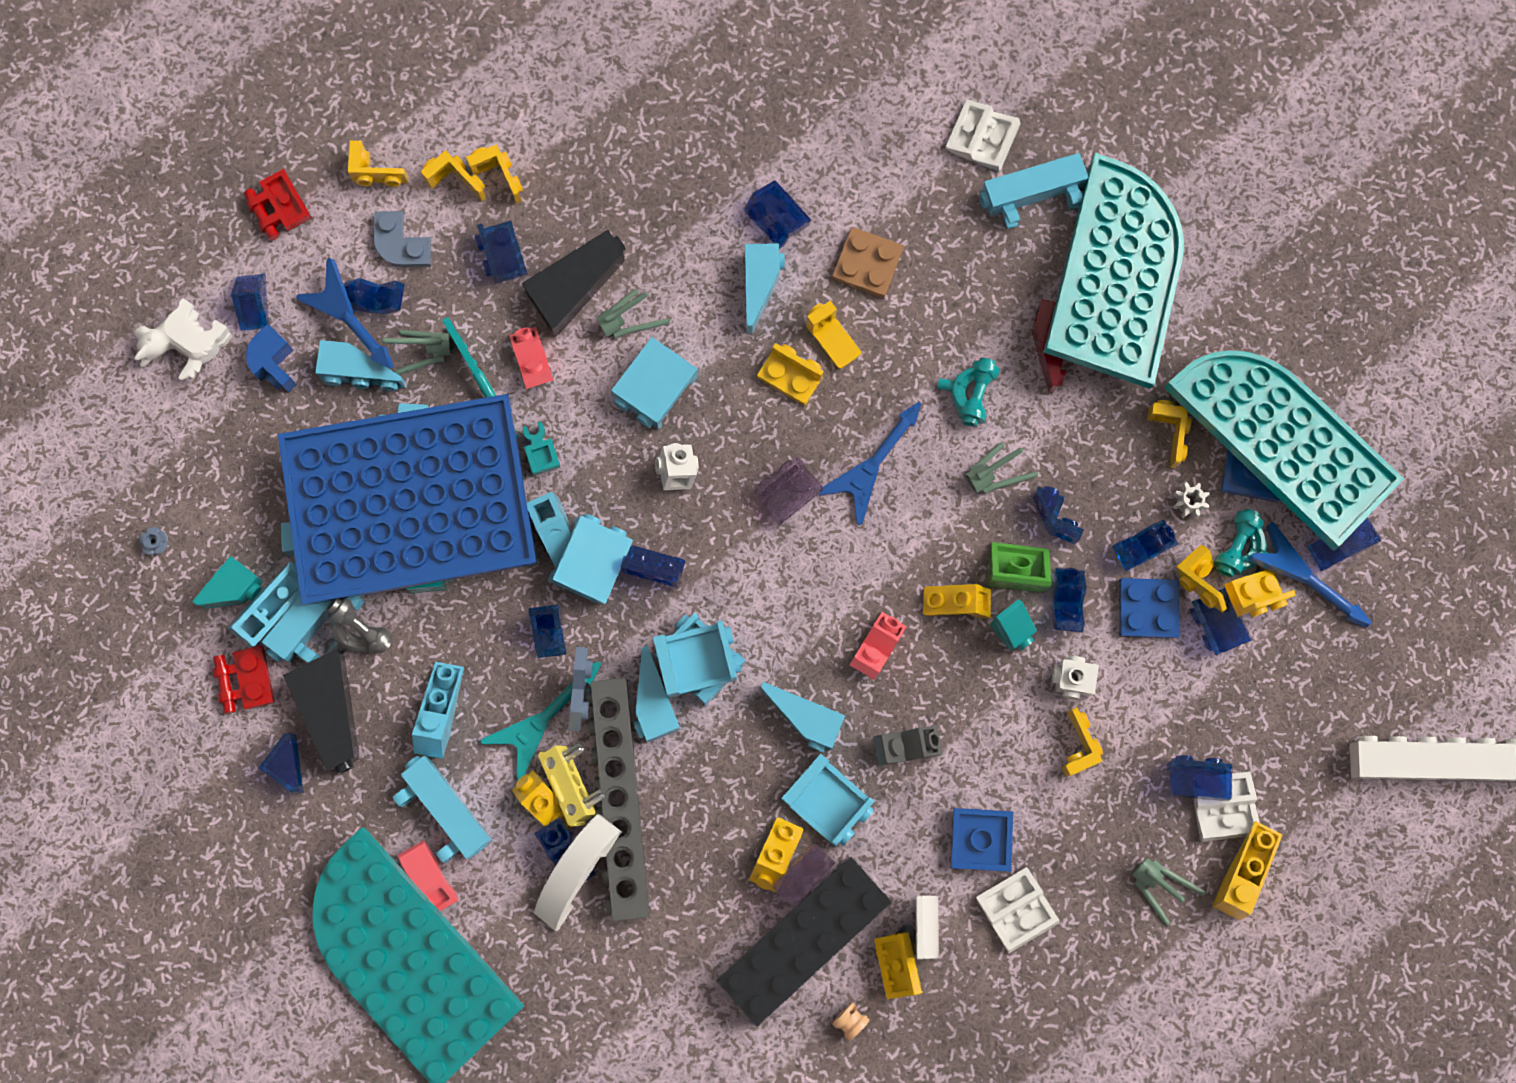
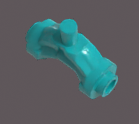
M981 357L979 360L973 361L972 367L957 375L955 381L944 378L939 379L937 388L952 392V401L959 411L957 416L962 419L961 422L964 425L978 427V424L985 423L987 412L983 407V396L986 386L992 380L995 381L999 376L1000 368L996 366L994 360ZM975 381L972 397L967 400L966 388L971 382Z
M1246 508L1244 511L1236 513L1234 523L1236 524L1237 534L1229 549L1225 552H1220L1214 560V565L1218 567L1217 572L1224 576L1232 578L1234 575H1240L1243 570L1257 565L1248 560V557L1253 553H1268L1266 552L1267 543L1262 531L1264 521L1261 519V514L1252 509ZM1250 538V550L1246 555L1242 556L1241 551L1247 539Z

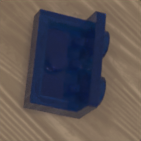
M1226 588L1219 590L1227 607L1223 613L1215 607L1209 608L1201 599L1191 601L1194 607L1190 609L1192 617L1197 625H1202L1205 635L1202 636L1207 649L1214 651L1215 655L1222 654L1252 641L1242 616L1238 617Z

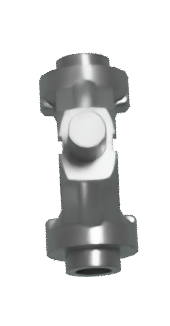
M347 597L331 601L326 608L328 613L326 619L331 622L333 638L335 639L328 646L330 652L335 649L341 651L343 648H346L350 651H368L375 655L378 652L382 654L388 649L392 640L390 639L391 632L387 628L368 626L356 616L353 610L354 605ZM345 625H349L362 636L350 633Z

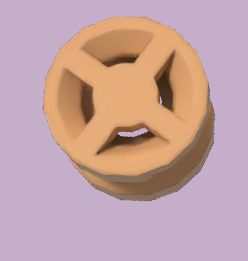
M851 1002L835 1018L832 1025L835 1028H841L845 1032V1038L851 1041L867 1025L870 1019L866 1015H861L857 1011V1006Z

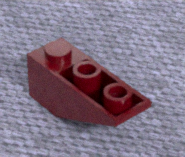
M1041 299L1035 316L1032 336L1048 392L1053 394L1057 386H1062L1066 370L1061 369L1063 359L1043 352L1056 302Z

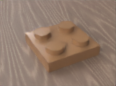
M851 227L832 280L885 299L904 245Z

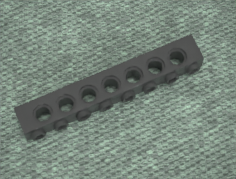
M626 678L591 681V689H586L587 702H589V707L593 706L594 718L589 719L590 736H596V748L591 749L593 766L598 765L599 777L594 778L595 792L602 790L604 792L603 795H605V799L601 800L602 807H597V814H600L611 824L623 820L628 825L627 834L617 838L606 855L607 867H602L604 885H609L610 897H605L607 916L612 915V921L650 917L628 681ZM607 703H613L617 706V712L612 718H604L601 714L602 707ZM610 732H616L620 736L619 744L613 748H608L604 744V738ZM614 761L620 762L623 767L622 773L615 778L609 777L607 766ZM615 791H622L625 794V802L620 807H612L609 802L610 795ZM621 850H626L631 855L630 864L624 868L618 867L615 863V856ZM624 880L630 881L634 886V892L628 898H623L618 893V885Z

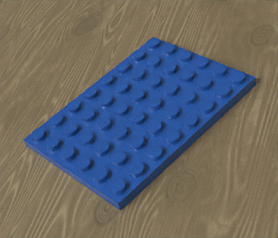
M509 394L278 434L301 604L303 606L330 602L337 598L341 600L345 597L352 598L537 565Z

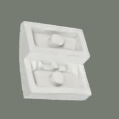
M966 99L946 145V150L1000 172L1020 126V120L1016 117L993 112V108L990 105Z
M1251 772L1192 778V793L1201 842L1246 837L1254 821L1259 822L1255 806L1257 796Z
M1027 867L976 897L1008 953L1060 923V920L1044 897L1042 889Z
M916 896V958H938V896Z

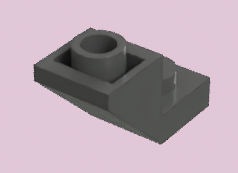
M937 726L920 727L898 733L873 736L879 766L943 755Z

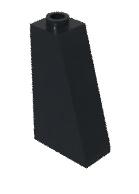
M609 230L601 233L522 283L526 294L554 336L563 331L624 263L623 251L626 248L617 235L613 237Z
M335 649L284 674L283 677L326 770L342 774L354 768L353 762L360 758L345 656L343 652Z

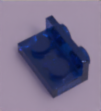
M776 180L753 192L744 207V211L750 219L760 227L774 244L779 243V249L785 246L791 236L808 227L812 220Z
M510 220L484 228L482 223L478 224L479 234L474 236L479 251L485 250L487 259L482 262L487 277L493 276L495 284L528 275L512 221Z
M631 545L627 556H623L620 567L622 573L678 588L685 560Z
M1188 755L1175 756V759L1167 763V770L1170 771L1169 796L1230 801L1232 799V764L1223 763V760L1219 758H1206L1205 761H1195L1192 756Z

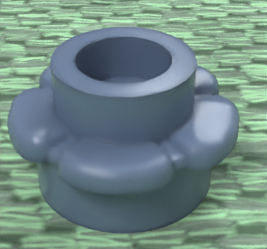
M157 527L148 528L146 533H142L139 538L142 551L147 555L161 554L166 549L168 543L167 534L164 531H160ZM152 539L156 540L154 544L151 543Z

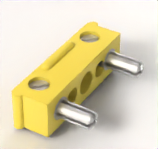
M580 743L570 749L567 746H554L546 752H539L538 756L566 821L571 827L584 826L587 820L597 815L593 805L605 799L602 790L588 795L573 758L584 752L583 745Z

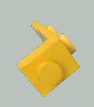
M495 144L488 148H478L471 155L466 156L469 167L475 175L500 166L516 203L522 202L519 193L523 191L517 175L512 177L508 170L513 166L506 151L501 153L498 145Z
M446 150L438 157L429 159L420 171L424 181L431 189L453 171L481 201L486 199L483 188H485L483 182L475 174L470 176L465 171L467 167L457 155L452 157Z
M831 301L824 305L819 303L809 310L806 327L836 367L841 370L860 357L861 350L836 319L837 308Z
M1159 400L1157 403L1154 402L1148 409L1147 420L1175 424L1169 467L1175 469L1181 464V461H1185L1188 446L1184 444L1185 434L1189 433L1191 417H1187L1188 411L1184 407L1175 406V403L1172 401Z
M534 770L517 781L512 792L519 802L557 839L562 838L572 827L568 825L555 794Z
M776 818L749 881L756 883L762 889L771 890L776 893L801 838L803 828L782 818Z

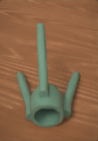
M637 289L631 291L611 308L596 317L605 335L608 337L613 334L616 339L625 334L669 324L670 320L667 318L622 329L621 326L625 325L621 314L649 296V293L646 291L632 299L638 294Z
M400 330V335L418 338L382 339L384 344H426L427 354H433L431 358L395 370V373L398 375L433 363L444 362V356H451L449 333Z
M1001 442L978 463L969 467L970 471L965 473L976 493L982 490L984 494H987L994 489L1038 477V473L1032 472L992 483L991 481L995 480L993 471L1023 452L1022 448H1018L988 466L986 463L1004 447V443Z
M1147 857L1132 873V876L1137 879L1134 885L1142 891L1157 915L1168 926L1170 925L1169 919L1147 886L1153 889L1159 884L1181 903L1185 902V898L1162 879L1164 875L1201 896H1204L1206 892L1163 867L1158 861L1154 860L1152 862Z

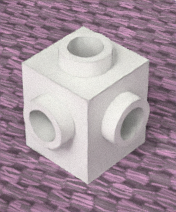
M678 443L663 446L660 456L656 457L655 470L657 475H661L663 490L692 488L699 467L697 456H693L692 446Z
M1068 656V659H1063L1059 662V666H1054L1052 683H1056L1055 691L1063 692L1062 697L1079 700L1080 696L1091 697L1095 694L1099 665L1085 663V658ZM1071 674L1076 677V681L1072 679Z

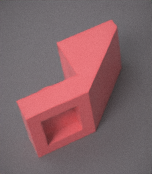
M536 326L521 328L514 334H510L511 344L526 389L553 381Z
M882 612L851 661L850 666L875 680L907 626L900 623L896 618Z
M424 840L398 855V859L406 874L439 911L458 901L456 892L441 872L438 859Z

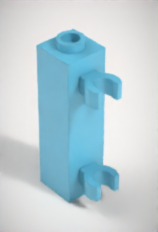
M1077 153L984 181L982 190L979 193V199L982 208H987L990 216L1002 213L1006 228L1011 229L1018 226L1017 222L1020 221V217L1016 208L1065 194L1069 209L1079 208L1083 199L1080 189L1084 188L1089 177L1081 155Z
M299 596L263 639L262 643L269 647L266 653L279 663L282 659L291 663L297 655L307 663L319 658L320 656L306 646V644L327 620L328 613L326 608L331 601L303 606ZM359 596L348 598L357 611L365 603Z
M416 756L404 766L406 771L401 776L408 783V786L392 798L399 807L403 808L418 796L452 841L436 853L442 863L449 862L459 852L466 859H472L494 841L429 757L423 756L420 758Z

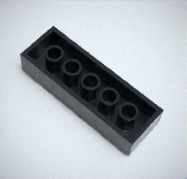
M849 857L718 977L716 981L755 1026L758 1027L889 906L892 901L852 857Z

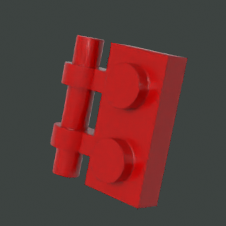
M284 168L259 181L264 190L257 195L254 189L250 188L243 193L247 199L246 205L250 212L255 213L259 220L258 226L262 233H266L270 241L276 240L280 236L276 229L277 225L283 223L286 230L290 231L312 219ZM271 202L276 212L268 215L264 207Z
M260 645L232 652L235 664L231 665L226 664L225 655L213 657L215 668L212 670L214 678L218 680L220 690L218 700L219 704L223 705L224 714L235 713L234 701L241 699L245 710L275 703L264 646ZM237 674L240 689L232 691L229 676Z

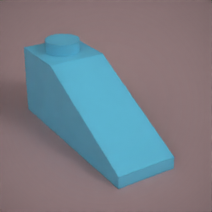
M779 243L745 244L747 334L753 333L776 287L780 270H785V253H779Z
M290 561L227 627L229 631L248 647H254L300 596L296 565Z
M644 646L641 651L636 705L638 720L633 723L639 738L645 737L649 743L681 729L649 648Z
M765 682L762 683L761 691L804 740L809 741V748L824 753L825 749L832 750L845 715Z

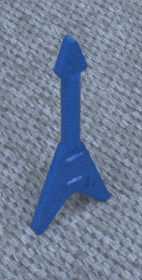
M327 258L326 286L324 291L321 293L298 294L296 296L297 300L344 321L372 354L370 359L392 369L393 363L387 347L379 345L353 315V310L334 259Z
M917 402L900 413V421L870 459L865 460L818 490L817 494L823 496L843 492L851 493L854 498L857 524L862 525L879 465L909 426H915L921 403Z
M1274 522L1267 525V531L1275 553H1253L1248 557L1250 562L1301 583H1306L1345 613L1348 621L1365 628L1372 624L1358 604L1353 606L1312 574L1311 569Z

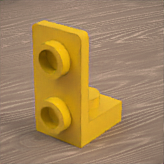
M350 141L348 174L353 182L360 186L384 183L390 187H398L401 183H409V177L403 168H370L369 151H366L361 141Z
M1201 544L1176 566L1180 576L1179 583L1186 591L1197 593L1206 606L1209 608L1215 607L1223 613L1227 609L1223 595L1202 579L1210 573L1215 565L1210 550Z
M978 584L927 586L924 588L923 614L926 616L968 614L977 618H991V589Z
M1077 707L1069 710L1067 713L1087 755L1084 756L1083 752L1080 751L1066 758L1068 764L1061 766L1066 777L1102 762L1100 755H1103L1101 745L1096 738L1092 739L1088 728H1090L1089 720L1083 711L1079 712Z

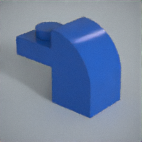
M266 324L252 338L247 347L246 360L249 369L260 381L266 377L277 390L283 387L289 393L297 385L278 366L293 351L292 347L269 324Z

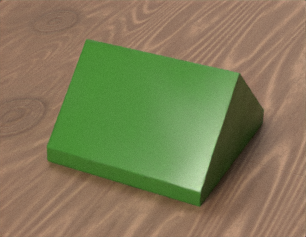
M991 542L988 587L1045 593L1051 587L1049 549Z

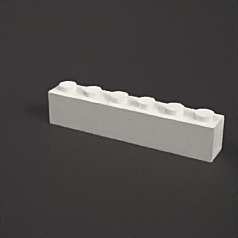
M1359 736V741L1350 743L1351 779L1516 782V739H1506V744H1496L1495 738L1476 739L1477 743H1466V738L1457 737L1447 738V743H1437L1436 737H1418V742H1407V737L1394 736L1388 737L1389 742L1378 741V736Z

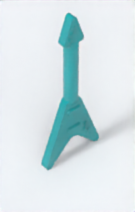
M449 317L442 319L446 330L472 371L473 379L484 397L497 396L483 371L477 367L476 360H473L466 343L462 341L460 334L457 333Z
M598 661L592 665L591 678H586L585 685H591V681H594L601 662ZM573 682L541 713L481 739L482 744H513L516 746L517 780L525 775L549 721L571 700Z

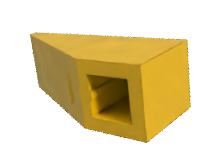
M1254 821L1223 879L1212 907L1237 920L1252 914L1283 834Z

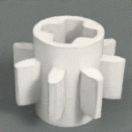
M1186 482L1182 485L1183 492L1176 491L1173 494L1178 499L1173 509L1179 508L1183 512L1182 518L1192 513L1196 519L1200 516L1199 509L1207 510L1209 508V505L1205 503V498L1209 495V492L1204 493L1200 489V483L1190 488ZM1190 495L1194 497L1193 502L1195 504L1193 506L1189 504L1190 499L1188 496Z

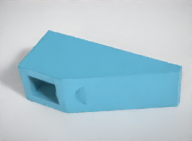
M320 340L316 375L324 384L341 386V382L352 383L353 387L368 389L369 385H376L385 391H397V388H406V383L401 376L371 360L370 356L350 343Z
M549 492L527 502V508L535 528L556 568L571 535L572 527L559 497L553 492Z
M435 662L412 733L414 754L443 759L451 733L464 667Z

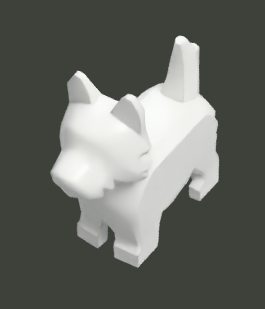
M182 298L178 308L170 313L157 328L149 329L146 326H140L134 331V335L138 339L136 348L139 351L134 359H142L140 366L144 367L152 360L162 356L169 349H176L189 358L185 368L178 377L179 380H185L189 377L193 379L195 372H200L201 365L215 358L219 349L226 346L232 335L229 333L228 328L217 320H214L212 323L213 328L211 330L203 331L204 329L199 327V323L195 322L199 313L193 309L194 306Z

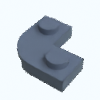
M374 211V244L377 252L385 261L395 267H431L432 240L430 237H404L403 211Z
M576 647L569 731H580L581 720L588 719L589 702L583 701L585 680L592 676L593 660H587L588 648Z

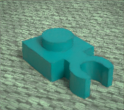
M541 421L537 422L539 432L535 435L529 433L527 426L523 427L525 438L532 443L525 446L524 449L534 476L561 467L552 438L543 440L546 431Z

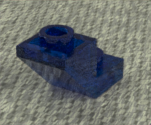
M357 278L344 283L353 311L378 314L401 311L404 283L394 280L383 284H376L363 278Z
M1038 486L1033 494V500L1048 534L1076 545L1084 529L1078 527V523L1068 518L1060 520L1057 518L1065 497L1059 495L1060 492L1053 487L1044 486L1042 488Z
M1367 517L1334 551L1322 539L1310 544L1307 548L1322 572L1351 556L1360 554L1382 540Z
M1165 520L1150 525L1134 536L1119 541L1111 547L1125 571H1129L1179 544L1175 539L1174 530L1167 525Z
M1075 568L1055 569L1052 606L1054 630L1083 633L1085 625L1083 602L1087 588L1084 570H1077Z
M560 817L534 833L546 855L555 866L575 840ZM593 869L585 881L596 875Z

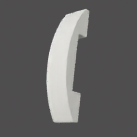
M597 814L575 838L554 868L540 894L534 914L552 929L558 931L574 907L571 904L572 900L599 858L606 857L621 831L600 814Z

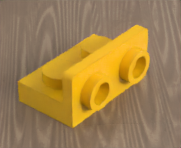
M774 343L772 352L757 374V378L806 406L823 379L824 372L821 370V366L812 359L807 358L804 360L797 356V352L786 344L780 346Z
M1269 569L1224 584L1238 617L1250 613L1251 618L1267 613V607H1270L1271 611L1280 609L1288 605L1287 599L1296 596L1294 590L1282 593L1274 572Z
M909 932L875 938L876 954L887 999L921 994L922 990Z

